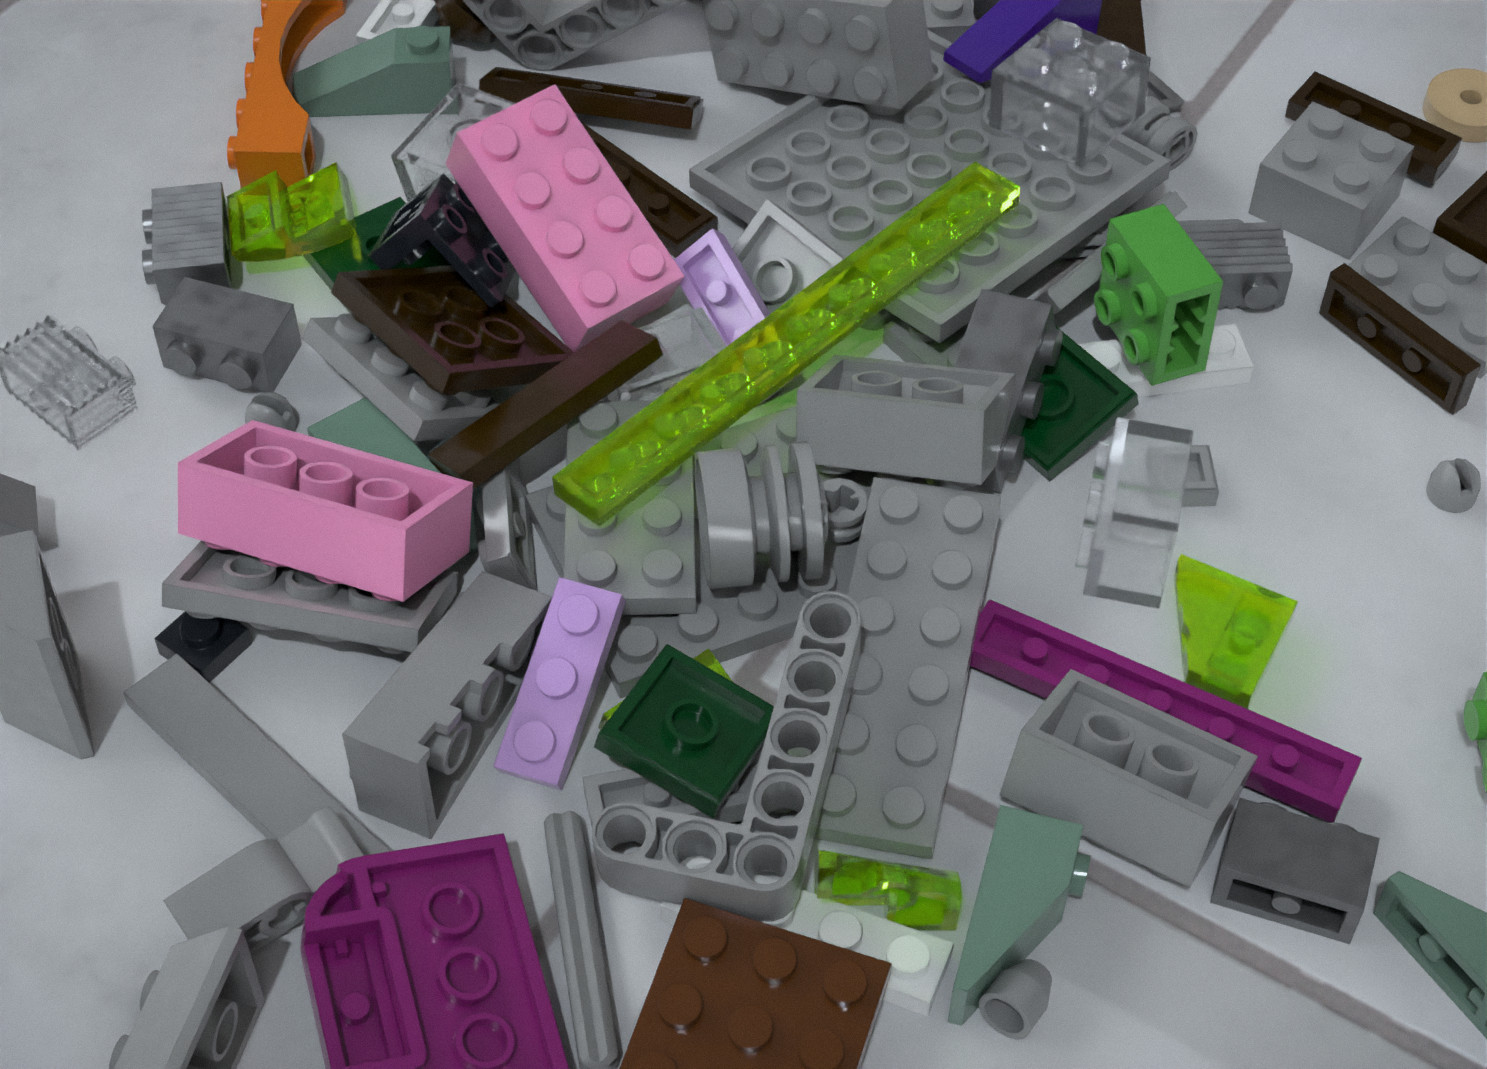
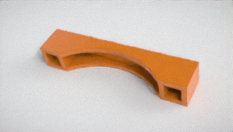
M261 0L263 24L262 27H255L253 32L255 59L254 62H247L245 66L246 98H239L236 105L238 132L237 136L229 137L227 144L228 166L231 170H237L242 193L309 194L316 160L309 114L293 98L288 89V82L295 62L308 43L326 26L345 14L347 0Z

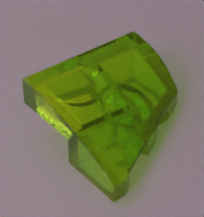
M819 849L816 851L813 893L817 894V899H831L848 906L884 905L885 919L919 931H956L962 900L961 881L957 871L887 862Z

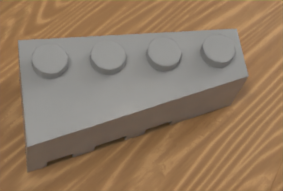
M484 571L479 574L465 592L458 595L453 606L342 733L350 768L349 776L353 782L359 811L432 839L517 700L552 599L551 596Z

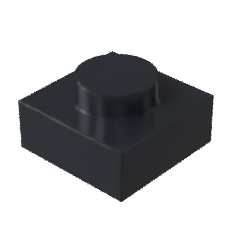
M186 611L154 638L161 656L168 660L175 654H178L208 683L252 644L249 629L237 620L221 617L200 619L190 616Z

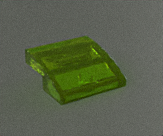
M337 162L289 187L285 185L275 170L227 196L231 252L238 262H263L298 257L320 251L357 235L348 178Z

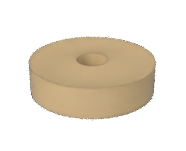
M1458 68L1436 75L1429 83L1422 109L1426 121L1462 137V142H1486L1487 72Z

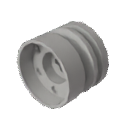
M807 441L790 443L788 450V473H783L777 446L774 444L764 445L760 462V475L757 476L748 475L745 459L739 448L696 451L695 487L704 572L709 589L752 585L756 569V555L768 554L771 570L778 582H787L789 580L790 551L796 552L798 567L804 580L821 578L823 573L824 547L828 539V513L823 480L816 469L810 443Z

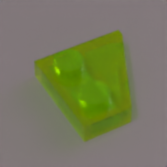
M1181 554L1177 560L1174 584L1184 682L1248 709L1293 619L1298 601Z

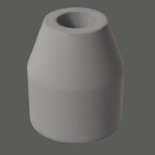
M1032 959L1023 960L1001 971L979 1000V1010L984 1020L995 1031L1013 1039L1025 1038L1048 1007L1052 985L1050 972L1044 965Z

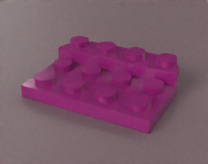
M504 833L355 857L338 864L336 874L327 879L316 890L308 906H306L300 950L326 1069H569Z

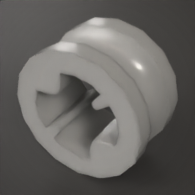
M835 478L824 481L828 513L827 541L840 543L859 537L868 504L867 493L861 485L852 480ZM839 506L849 508L842 509L838 515L830 513L835 512L839 508Z

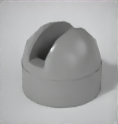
M264 392L256 395L246 408L245 423L255 420L294 432L296 430V420L292 406L286 397L276 392Z
M1456 458L1455 460L1442 461L1431 473L1426 488L1427 496L1433 505L1443 511L1451 513L1465 512L1473 507L1480 492V473L1466 459ZM1460 483L1463 484L1466 489L1461 490Z

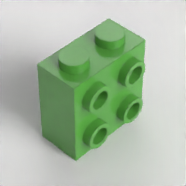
M1165 204L1110 218L1106 246H1103L1101 249L1102 274L1100 287L1094 296L1095 310L1102 324L1110 326L1122 343L1123 351L1128 361L1132 365L1139 367L1151 386L1206 370L1223 280Z

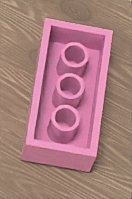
M555 84L456 133L446 166L566 346L573 352L578 351L621 320L631 324L669 302L684 278V274Z
M251 420L178 462V533L202 540L208 547L213 549L234 550L257 557L262 563L269 566H287L313 574L316 579L324 583H342L369 591L375 598L380 600L404 602L469 553L473 482Z

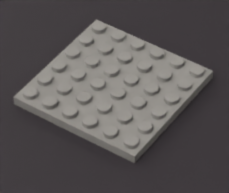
M927 30L934 77L901 109L807 95L690 168L689 184L690 188L750 224L766 199L779 205L857 267L845 285L933 340L941 343L970 322L981 289L1004 294L1012 292L1109 222L1110 218L1116 217L1169 178L1171 160L1009 73L983 83H978L943 61L944 51L952 43Z

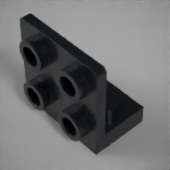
M444 173L393 214L368 255L381 270L391 269L401 260L407 266L412 265L433 245L491 308L503 300L516 271L458 183L453 184Z

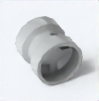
M1153 96L1145 97L1138 101L1126 114L1119 129V133L1171 160L1169 172L1177 168L1187 158L1196 143L1198 134L1196 127L1182 117H1171L1169 107Z

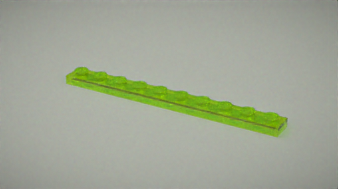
M973 162L552 476L554 495L600 527L694 455L696 451L707 445L1019 205L1020 186L983 165Z

